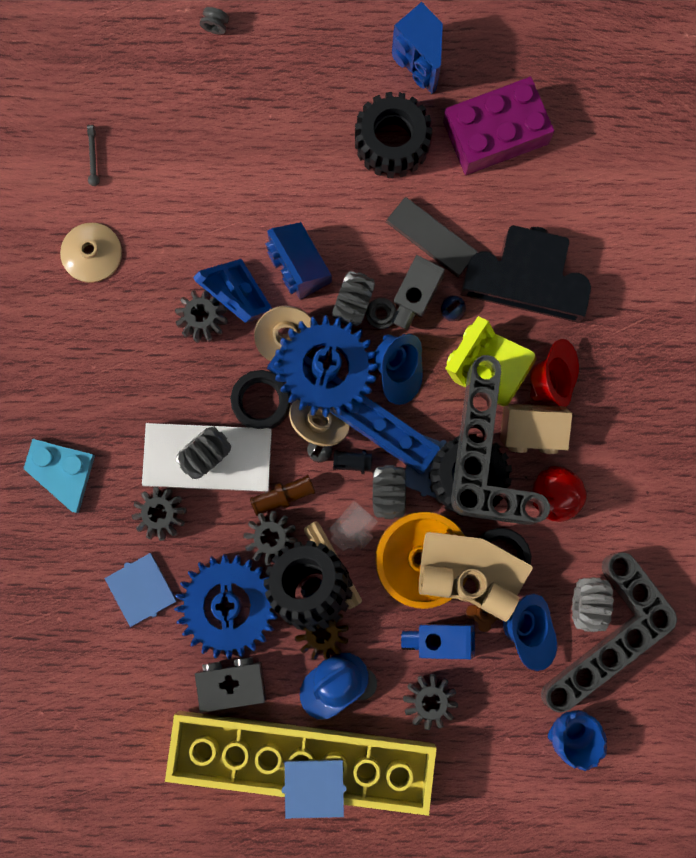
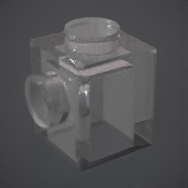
M353 501L329 529L333 534L330 540L342 551H345L347 548L354 551L356 547L363 550L374 537L370 531L378 521L358 503Z

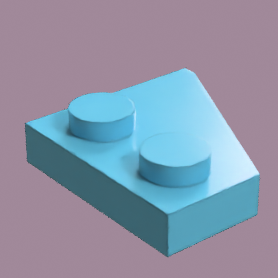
M32 439L24 470L71 512L79 513L95 455Z

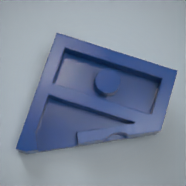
M242 259L200 270L193 277L195 282L245 323L261 318L263 314L272 309Z

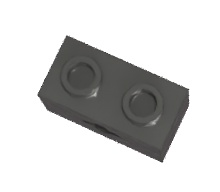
M253 657L235 659V666L222 667L221 662L203 664V671L195 673L200 713L265 703L267 699L262 663H254ZM228 675H231L232 680L239 681V685L234 688L233 692H230L229 687H223L222 682L228 679Z

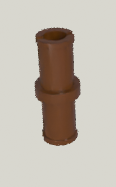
M305 475V477L282 485V483L276 484L275 489L255 497H250V502L256 516H258L260 513H265L281 506L287 508L291 502L315 494V489L309 475Z

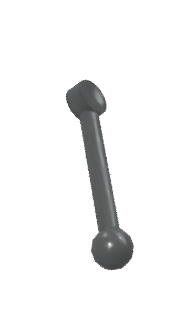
M93 124L87 125L90 156L88 183L91 186H97L100 179L96 175V132Z

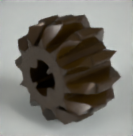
M341 613L338 614L341 618L337 622L334 620L328 621L329 627H327V632L331 633V637L329 640L324 638V642L317 641V635L305 627L303 630L306 631V634L295 637L296 642L303 640L308 642L300 651L305 653L310 647H313L314 651L311 656L313 660L317 659L319 650H323L325 660L330 658L329 648H332L337 655H340L342 651L335 642L347 644L348 639L338 636V632L349 630L348 625L336 626V623L342 620L343 615Z

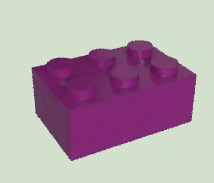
M531 76L447 107L443 119V124L465 176L546 146L555 132Z

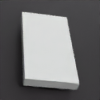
M146 423L142 486L268 492L272 429ZM216 427L219 432H222L227 437V441L231 444V450L207 474L201 478L192 479L181 470L180 465L176 461V456L185 445L206 428Z

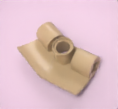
M427 532L424 538L421 558L419 594L470 602L507 622L518 604L519 596L517 595L533 567L481 538ZM464 578H470L475 582L476 591L474 594L468 593L463 588Z

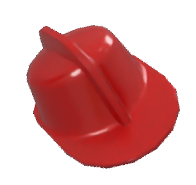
M567 339L555 341L547 359L532 368V387L530 393L532 400H541L548 403L556 402L561 407H566L570 404L578 379L579 360L574 346Z

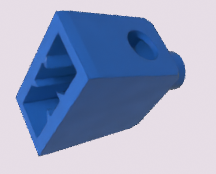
M475 624L419 625V631H402L401 647L402 650H419V658L472 659L475 657ZM432 635L440 637L441 646H433L431 644Z

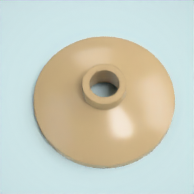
M84 223L73 228L64 238L60 250L61 261L66 271L75 279L87 283L100 282L110 277L117 270L122 258L121 243L116 234L107 226L99 223ZM88 245L94 246V251L91 254L84 253V248Z
M279 306L267 311L258 320L254 331L255 344L260 354L271 361L275 356L276 350L282 347L280 344L281 339L285 338L291 341L288 333L281 334L279 330L286 327L300 333L298 328L299 322L303 321L310 328L311 317L305 311L293 306Z
M297 400L292 403L289 411L290 422L294 430L306 441L319 446H333L340 443L346 437L349 425L329 412L326 418L323 416L322 410L318 409L316 414L312 416L310 406L300 411L299 405L301 401Z

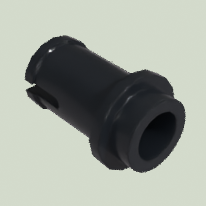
M363 449V452L334 451L333 470L361 471V474H365V471L371 472L372 453H366L365 449Z

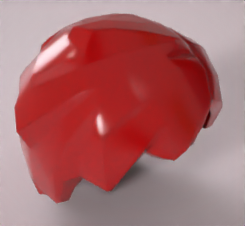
M549 467L548 470L539 473L537 480L533 484V492L546 497L550 504V512L546 518L550 521H568L575 517L585 505L587 493L583 481L576 473L565 467ZM533 502L534 507L539 511L538 505Z

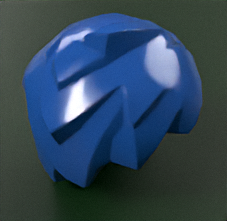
M581 710L566 712L556 719L549 730L548 740L552 742L554 751L565 763L574 769L578 768L587 771L597 767L600 760L605 758L607 754L606 734L600 722L588 715L587 712Z

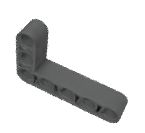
M483 355L474 361L467 374L451 505L458 514L463 516L534 525L545 520L549 515L550 504L546 497L534 492L487 486L501 365L495 357ZM477 367H487L490 369L492 377L490 379H482L477 373ZM474 397H481L486 400L488 406L486 411H479L474 407ZM469 429H479L483 434V442L475 443L470 440L468 435ZM466 460H474L478 463V475H470L466 472L464 468ZM463 491L471 492L474 495L475 505L473 508H467L461 504L460 495ZM495 496L503 497L506 500L507 510L505 513L497 512L494 509L493 499ZM527 501H533L538 505L539 514L536 518L530 517L526 513L525 505Z
M623 552L606 556L602 563V572L633 612L634 616L544 685L541 691V699L553 711L566 712L670 633L676 626L677 615L630 554ZM617 558L621 559L626 567L625 572L621 576L616 575L612 568L613 562ZM637 584L643 586L645 590V596L639 602L632 595L633 588ZM657 610L662 611L665 616V621L660 627H656L652 621L653 614ZM636 629L640 635V641L636 646L631 647L627 641V635L631 630ZM611 648L615 653V660L611 665L605 666L602 662V654L606 649ZM582 668L588 669L590 673V680L585 685H579L576 681L577 672ZM556 688H562L565 692V699L559 705H554L550 697L552 691Z

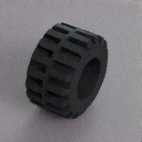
M386 92L385 98L377 95L373 97V104L367 101L363 106V112L359 111L357 116V123H355V149H358L357 156L360 161L365 160L364 166L368 170L374 167L375 174L378 176L385 172L388 173L387 178H394V173H399L401 178L407 175V170L413 173L418 169L419 163L423 164L426 154L429 152L432 137L430 115L425 116L426 108L423 104L418 107L416 98L405 99V93L399 92V96L394 97L392 92ZM394 124L403 127L409 133L411 139L402 146L389 147L382 144L375 136V133L383 126Z
M469 434V438L473 442H483V437L479 438L477 434ZM459 436L447 442L432 460L430 465L431 471L429 472L431 492L435 493L437 502L446 506L444 509L449 512H456L451 505L453 488L452 469L456 463ZM496 442L492 444L487 486L508 489L512 482V479L509 478L512 466L507 464L506 460L509 457L506 452L504 454L501 453L499 450L501 446ZM465 492L461 493V504L464 507L473 508L475 505L474 495ZM495 496L493 499V507L495 508L498 504H500V501L504 498L500 496Z
M301 541L296 542L293 549H290L288 546L283 548L284 554L280 557L275 555L272 559L275 564L273 567L268 566L265 572L269 576L268 579H264V587L268 590L265 592V596L271 603L270 606L288 624H293L300 630L306 627L309 631H316L317 625L325 629L329 627L328 621L333 619L337 622L341 618L338 613L341 610L346 612L349 605L345 601L346 599H352L353 594L349 587L353 586L352 579L349 577V572L344 564L326 545L320 543L317 546L314 541H307L306 546ZM316 573L323 575L319 589L312 596L305 599H295L296 588L303 578Z

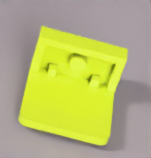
M478 316L474 323L466 328L463 340L457 350H454L449 355L445 369L455 383L466 388L467 374L474 361L483 355L495 357L501 365L497 404L507 406L534 365L536 355L533 351L495 334L489 321ZM485 366L477 367V373L482 379H490L492 377L490 369Z

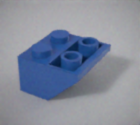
M421 2L394 25L392 56L402 68L406 67L413 74L412 77L420 88H426L433 94L437 90L441 68L443 23Z
M301 222L271 228L267 231L269 242L265 243L268 249V256L275 268L281 266L282 280L290 294L296 292L301 300L332 283L330 271Z

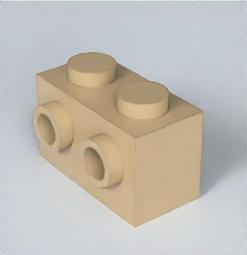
M508 404L503 406L500 440L512 452L523 453L527 452L528 448L539 449L542 453L557 454L558 450H568L572 412L566 407Z

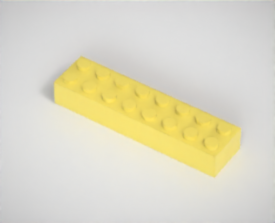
M178 711L174 714L165 782L285 797V794L281 791L282 787L285 786L284 761L343 760V784L347 787V790L343 792L344 805L429 816L437 748L434 743Z

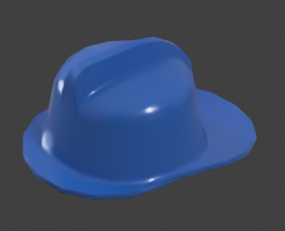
M411 333L402 334L401 336L384 335L383 341L376 349L374 363L378 365L377 369L382 375L384 395L391 403L396 405L406 404L417 395L422 384V344L419 338Z
M537 594L526 595L519 600L507 622L503 621V630L509 640L515 643L517 653L522 663L528 669L534 671L545 670L552 664L556 656V633L545 599Z
M351 653L336 654L322 661L305 677L300 688V701L306 713L318 720L329 719L355 702L365 692L368 685L369 673L365 663L358 656Z

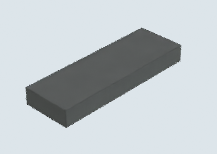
M407 197L400 202L386 220L388 225L456 277H459L466 269L471 257L478 253V251Z

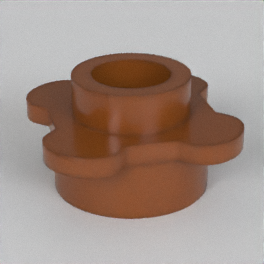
M476 605L468 606L466 609L467 616L474 619L478 624V629L482 632H488L496 620H501L490 613L484 616L482 614L483 609Z

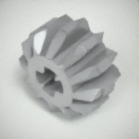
M595 577L578 580L574 588L571 608L573 611L572 619L576 629H582L587 632L606 631L609 623L612 621L611 615L614 611L613 589L609 581Z

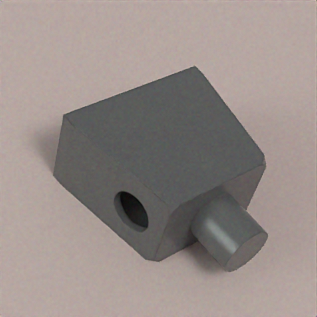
M416 255L395 296L394 303L399 308L391 322L408 330L415 315L422 318L445 275V269ZM411 292L421 294L417 303L408 301Z

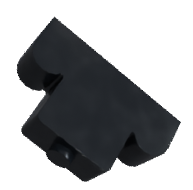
M512 225L505 236L499 261L492 253L483 251L471 257L460 295L580 323L586 316L591 284L589 279L580 273H570L563 276L569 247L568 238L549 234L548 230L541 227H530L528 229Z

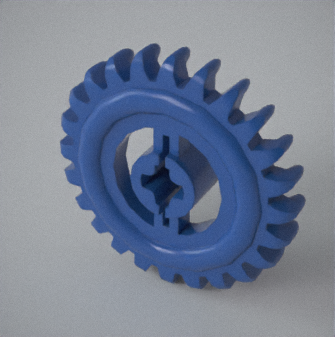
M327 315L324 316L322 325H318L315 317H311L310 328L303 321H300L298 325L300 333L290 328L288 335L291 341L282 338L280 344L285 350L278 349L275 352V355L283 360L274 363L276 370L283 371L276 375L275 380L286 382L280 391L282 393H292L288 400L289 403L297 400L301 401L299 405L300 411L310 406L312 416L316 414L318 409L322 410V414L326 418L329 415L330 409H333L334 413L340 416L342 406L348 411H353L352 401L362 404L364 398L360 393L370 394L372 391L365 383L370 384L376 381V376L370 375L369 372L375 371L378 365L376 363H368V361L375 357L376 352H365L370 346L371 341L359 342L363 331L359 330L352 335L350 333L352 322H349L342 329L340 317L335 320L333 326L329 324ZM325 346V348L316 352L311 364V372L316 379V383L313 385L305 377L303 360L306 354L313 348ZM329 349H332L329 357L330 367L326 370L322 385H319L324 371L323 362L327 358ZM337 349L346 358L348 375L340 385L326 388L327 382H331L337 377L341 367L342 359L336 351Z
M223 554L221 564H218L217 560L211 556L209 568L202 562H198L199 574L188 571L192 582H180V585L187 592L175 595L176 598L184 601V605L175 607L174 610L184 613L185 616L177 620L176 623L188 625L182 636L194 634L190 645L195 646L202 642V654H205L212 647L215 659L219 657L222 650H225L227 659H231L234 649L237 650L240 657H243L245 655V645L252 651H256L254 640L266 642L262 631L274 630L267 622L268 619L278 618L277 614L270 611V608H272L270 606L271 603L265 596V592L268 590L264 587V579L269 577L260 579L263 567L252 571L253 561L251 559L241 566L240 555H236L233 562L230 563L227 554ZM232 583L244 589L249 596L251 604L250 613L246 621L235 629L234 619L239 616L242 610V603L240 598L233 593ZM219 584L221 593L212 600L211 610L215 618L222 621V629L210 623L204 610L205 598L210 590ZM224 597H228L229 603H234L235 605L234 609L229 610V616L225 615L224 610H219V604L224 603Z

